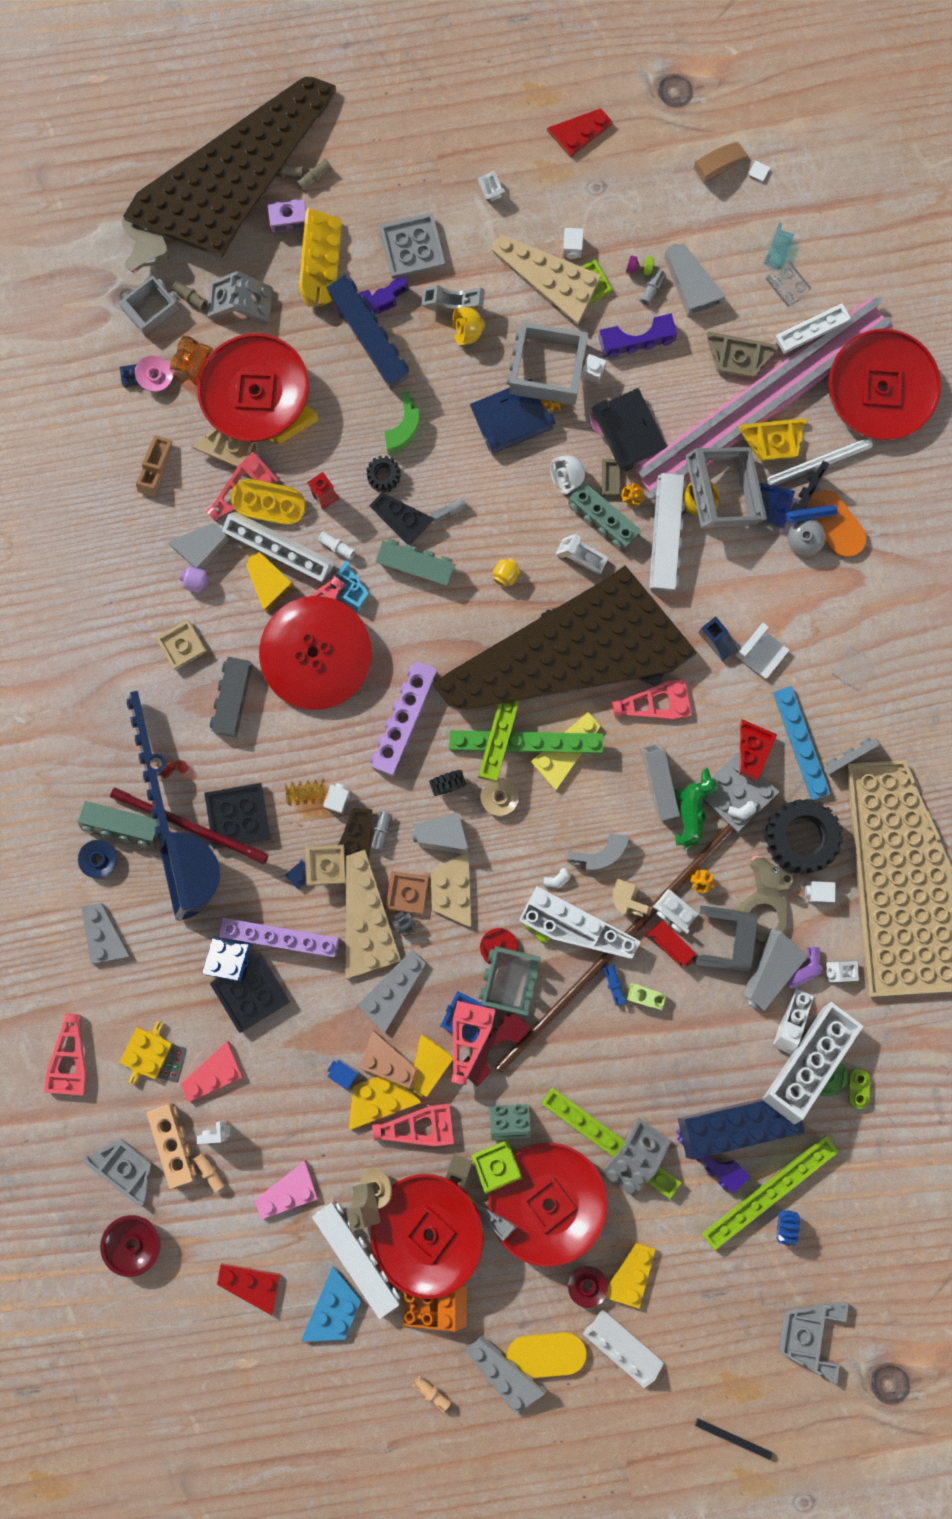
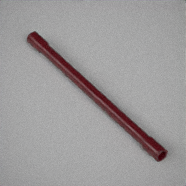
M116 787L110 793V798L151 814L152 804ZM165 810L167 822L241 853L263 865L266 864L269 854Z

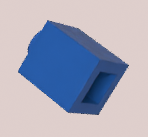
M341 1059L337 1062L333 1061L327 1070L330 1072L327 1077L346 1090L349 1089L359 1074V1071Z

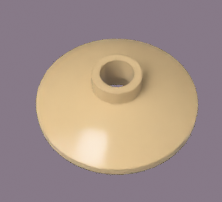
M498 778L497 783L488 781L481 791V803L484 809L495 816H505L511 813L519 801L517 787L513 782L505 778ZM498 794L503 795L502 801L496 799Z
M379 1168L367 1169L361 1177L360 1184L372 1182L377 1207L382 1208L389 1203L392 1196L390 1179Z

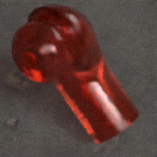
M184 760L172 761L165 766L160 776L163 779H167L174 771L179 770L180 773H185L189 767Z

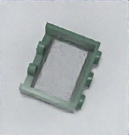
M495 946L494 950L490 949L488 961H491L489 969H485L483 980L487 981L485 988L481 987L479 999L482 1000V1005L528 1016V1007L532 999L533 986L537 979V970L541 957Z

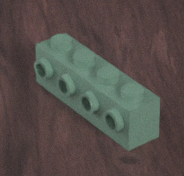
M585 482L569 497L568 504H570V509L584 516L583 519L586 523L597 527V531L603 537L610 538L612 544L617 549L626 551L640 535L641 529Z
M394 539L382 540L376 563L450 586L456 564L452 563L453 559L442 556L441 559L434 557L435 553L424 550L423 553L416 551L417 547L406 544V547L400 546L399 541Z
M88 801L84 802L78 819V824L82 831L90 834L93 832L100 833L105 838L116 837L125 843L135 842L144 848L149 846L155 847L158 839L155 833V827H157L156 819L153 820L150 817Z

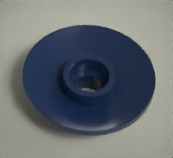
M103 840L87 842L78 854L79 868L85 875L91 878H103L109 875L115 868L117 861L114 848ZM98 856L102 857V861L100 863L96 862V858Z

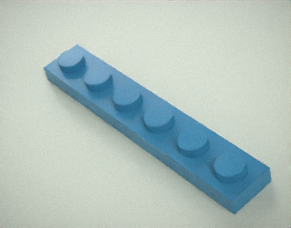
M792 686L773 692L772 694L810 799L815 800L830 795Z

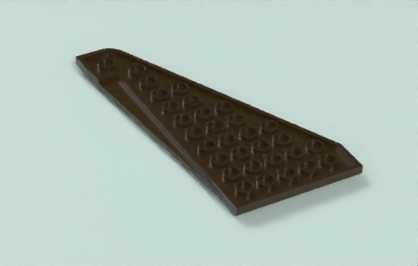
M308 76L298 80L138 191L123 215L124 220L223 258L245 219L317 117L321 116L336 92V85Z
M624 565L608 578L451 670L434 682L433 687L449 707L458 711L671 673L696 655L697 652L628 567Z

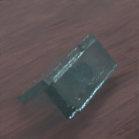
M780 222L764 265L778 270L782 269L794 234L781 230L783 223Z

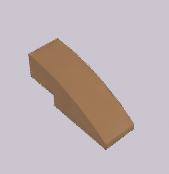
M734 142L716 149L695 161L694 170L705 183L712 177L720 176L748 158V155L739 142Z
M154 435L142 462V471L136 482L137 492L156 497L173 443L171 439Z

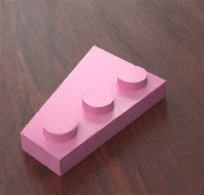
M306 1160L255 1200L261 1220L318 1199Z

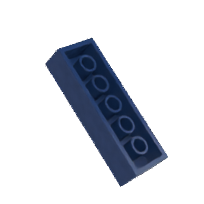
M344 275L327 286L329 296L389 389L391 390L409 378L407 363L404 359L400 360L398 358L399 351L394 343L389 344L388 334L383 326L378 327L377 324L379 322L372 310L368 311V303L363 295L357 294V286L353 279H348Z
M762 1098L678 1118L686 1158L693 1160L805 1133L803 1121L793 1124L763 1101Z

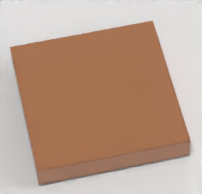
M391 871L385 909L424 915L430 877Z

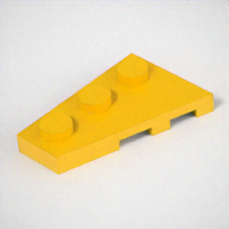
M636 1242L616 1274L611 1278L605 1298L640 1308L656 1249Z

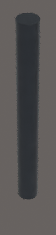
M699 1418L696 1419V1427L771 1460L772 1451Z

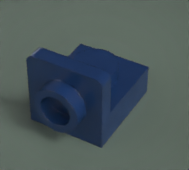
M302 859L285 874L298 890L306 884V867Z

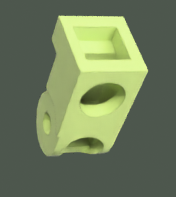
M631 983L626 1000L662 1010L667 995Z

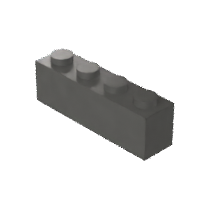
M227 657V662L224 661L223 680H220L218 684L220 694L219 698H216L214 702L216 712L215 716H212L210 720L211 731L215 734L237 738L253 666L251 661Z

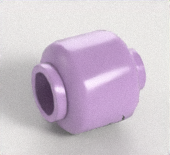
M189 566L187 571H182L180 581L183 582L185 590L200 593L202 590H206L209 576H207L206 570Z

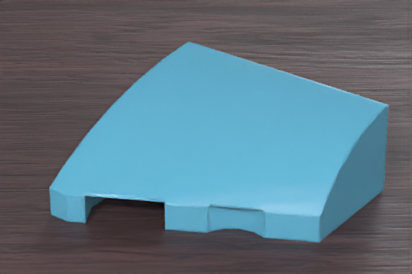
M345 561L337 572L336 577L346 585L340 591L336 600L346 604L358 613L369 593L361 585L357 574L353 573L350 563ZM334 585L331 586L332 589H336V588H337V587L334 586Z

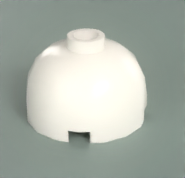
M562 455L552 460L554 464L550 467V472L554 485L556 487L560 486L562 489L560 492L563 494L577 490L585 480L586 469L584 464L575 456Z

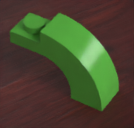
M409 391L402 392L404 406L402 422L396 428L384 431L388 455L405 449L414 440L419 430V408L415 409L414 397L410 398Z

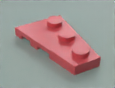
M229 1042L224 1043L181 1083L188 1102L243 1078Z

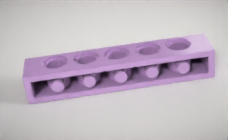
M417 661L414 666H410L407 673L409 679L407 683H403L400 689V693H402L401 698L394 703L392 710L395 712L393 717H389L386 722L385 728H387L385 736L381 735L378 741L379 750L377 753H373L370 760L373 769L392 777L395 776L438 674L437 669ZM415 680H422L423 685L420 688L413 686ZM408 697L416 699L415 704L411 706L407 705L405 701ZM402 714H406L409 717L405 723L398 721V717ZM393 732H400L401 737L399 740L394 741L391 739V734ZM385 750H393V756L385 758L383 756Z
M227 918L222 919L219 935L221 938L336 958L340 938Z

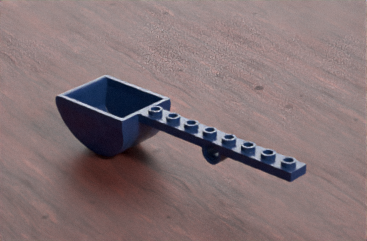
M132 691L129 698L126 699L127 708L132 710L133 716L130 717L131 726L136 728L137 735H134L135 744L140 746L141 753H138L139 762L144 764L143 780L145 783L148 782L147 798L148 801H152L153 805L151 815L152 819H156L157 827H155L156 837L161 840L159 849L174 916L177 921H182L195 916L209 903L219 885L220 867L216 855L203 840L187 833H170L157 778L162 775L166 766V760L160 754H152L138 691ZM157 762L160 768L154 769L150 763Z

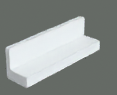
M842 303L777 334L773 344L780 346L785 354L849 323L851 317Z
M604 1310L599 1312L595 1321L583 1332L586 1338L643 1388L655 1381L663 1366V1362Z

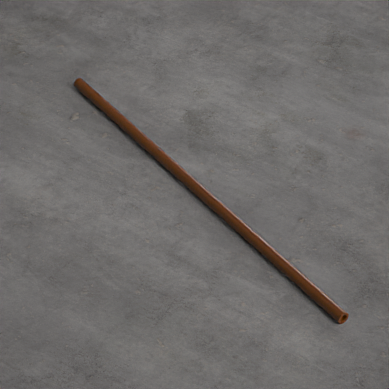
M728 824L649 906L652 908L650 916L645 914L643 917L639 916L624 933L634 937L658 912L654 906L667 889L675 894L735 830ZM604 952L495 1067L503 1073L615 955Z

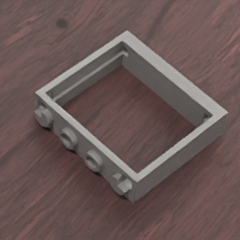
M522 322L521 330L517 329L515 340L518 341V345L514 344L512 355L515 356V360L511 359L509 371H512V375H508L506 385H510L509 394L576 405L588 333ZM525 337L578 346L571 388L517 379Z
M751 447L696 448L686 455L701 528L751 526L767 519ZM705 460H737L749 516L717 517Z

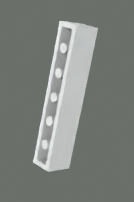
M661 473L658 476L649 589L672 591L679 584V576L676 574L677 568L680 567L678 549H681L682 538L679 536L680 530L683 529L681 511H684L685 502L682 500L683 491L686 489L684 475Z
M238 512L228 514L222 532L321 582L329 578L335 561L240 515Z
M333 1200L316 1212L312 1218L378 1318L381 1319L400 1305L399 1298L401 1296L395 1287L392 1288L385 1273L378 1268V1262L374 1254H369L366 1250L367 1244L361 1236L358 1238L354 1232L355 1230H350L349 1221L343 1215L345 1211L339 1203L336 1204Z

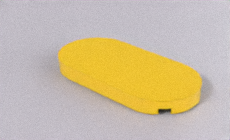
M245 479L237 483L231 492V503L234 509L240 515L249 518L291 525L298 522L306 510L304 496L293 487L255 479Z
M571 1332L523 1335L517 1337L509 1345L506 1359L508 1361L512 1360L525 1375L527 1373L532 1378L571 1375L583 1367L586 1360V1348L583 1341Z

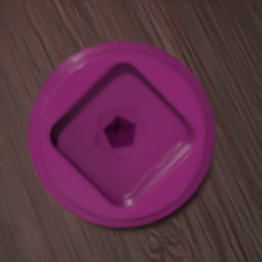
M630 256L626 273L629 275H633L639 269L640 264L637 256Z

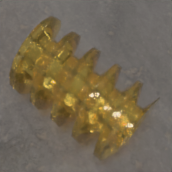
M316 779L313 785L310 784L309 780H306L305 786L299 781L297 787L293 781H291L290 787L285 783L287 804L292 806L293 801H295L296 805H300L302 800L304 805H307L309 799L312 804H315L316 798L319 803H323L324 798L326 799L325 780L322 779L320 785H318Z

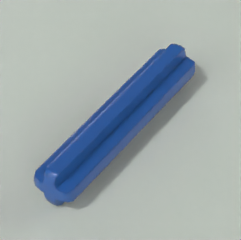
M830 505L789 511L786 513V520L792 523L833 517L838 514V508Z

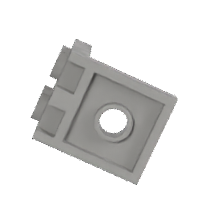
M239 271L211 282L207 317L215 319L236 311L264 324L268 323L273 287ZM252 294L256 297V303L252 299Z
M638 1118L622 1148L603 1168L601 1174L634 1197L656 1174L671 1140ZM643 1141H644V1142H647V1143L649 1144L650 1148H648L647 1146H645V1144L643 1143Z

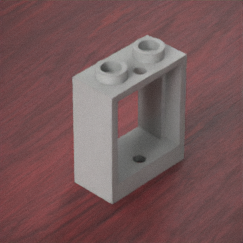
M153 275L118 302L124 313L145 337L179 310L177 305L178 299L172 292L168 293L165 290L167 287L161 279L157 280ZM156 289L168 302V305L145 323L133 307Z

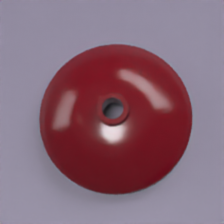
M126 1215L114 1220L105 1229L100 1242V1252L105 1265L112 1272L123 1277H135L147 1272L157 1261L161 1249L160 1236L156 1227L149 1220L138 1215ZM131 1240L136 1241V1247L131 1246Z

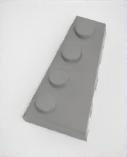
M411 950L357 1005L384 1033L387 1031L426 963Z
M482 1335L465 1348L466 1352L515 1414L546 1393L547 1390L542 1385L539 1387L532 1381L533 1378L527 1373L525 1375L512 1360L508 1361L503 1357L502 1352Z

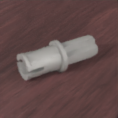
M656 270L651 281L646 284L647 288L640 298L642 304L650 306L655 294L660 291L659 287L666 276L663 270Z
M463 497L448 505L445 504V507L431 513L430 516L435 518L433 522L437 524L450 516L452 518L454 514L468 507Z
M380 812L377 827L374 828L375 835L371 846L373 849L382 850L386 834H389L388 827L392 814Z

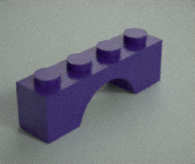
M672 313L654 317L651 328L642 335L631 336L624 333L618 326L599 330L598 338L603 357L615 358L626 352L627 354H632L639 349L645 348V350H649L661 344L664 346L670 345L676 340L677 331Z
M679 1128L676 1131V1133L679 1135L677 1140L683 1145L681 1132ZM710 1156L696 1159L698 1162L702 1160L707 1165L704 1169L712 1177L716 1175L721 1180L718 1184L726 1192L730 1190L734 1194L750 1178L735 1160L717 1162Z

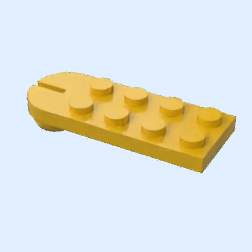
M308 208L305 214L299 290L304 304L307 307L313 305V309L319 306H325L332 301L326 287L337 280L342 219Z

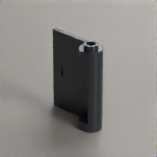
M639 388L610 401H602L591 408L620 470L624 469L625 472L635 467L634 464L661 452L667 447Z

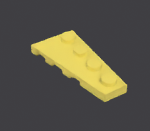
M587 712L564 733H597L601 726ZM540 753L531 761V764L556 791L581 756V753Z

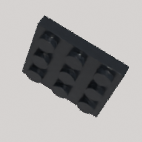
M262 783L204 792L210 830L244 845L271 840ZM212 841L213 850L227 848Z
M261 952L248 959L249 964L244 968L241 982L217 978L210 983L239 1034L290 1003Z

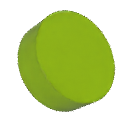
M646 256L643 275L650 276L652 274L654 266L653 257Z

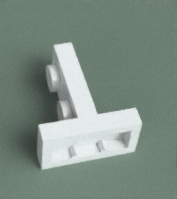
M577 534L562 539L555 554L559 558L567 557L598 575L601 574L609 557L580 541L582 537Z

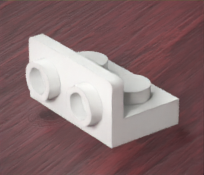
M669 889L654 906L658 911L657 915L664 921L668 919L672 922L671 927L678 933L683 931L688 934L689 930L687 928L698 915L696 911Z
M227 1120L216 1122V1129L202 1131V1135L197 1136V1144L227 1141V1137H230V1125H227Z

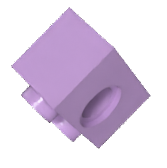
M294 199L290 202H274L268 205L270 226L273 234L304 230L306 214L304 200ZM288 213L292 214L289 217H285V215Z

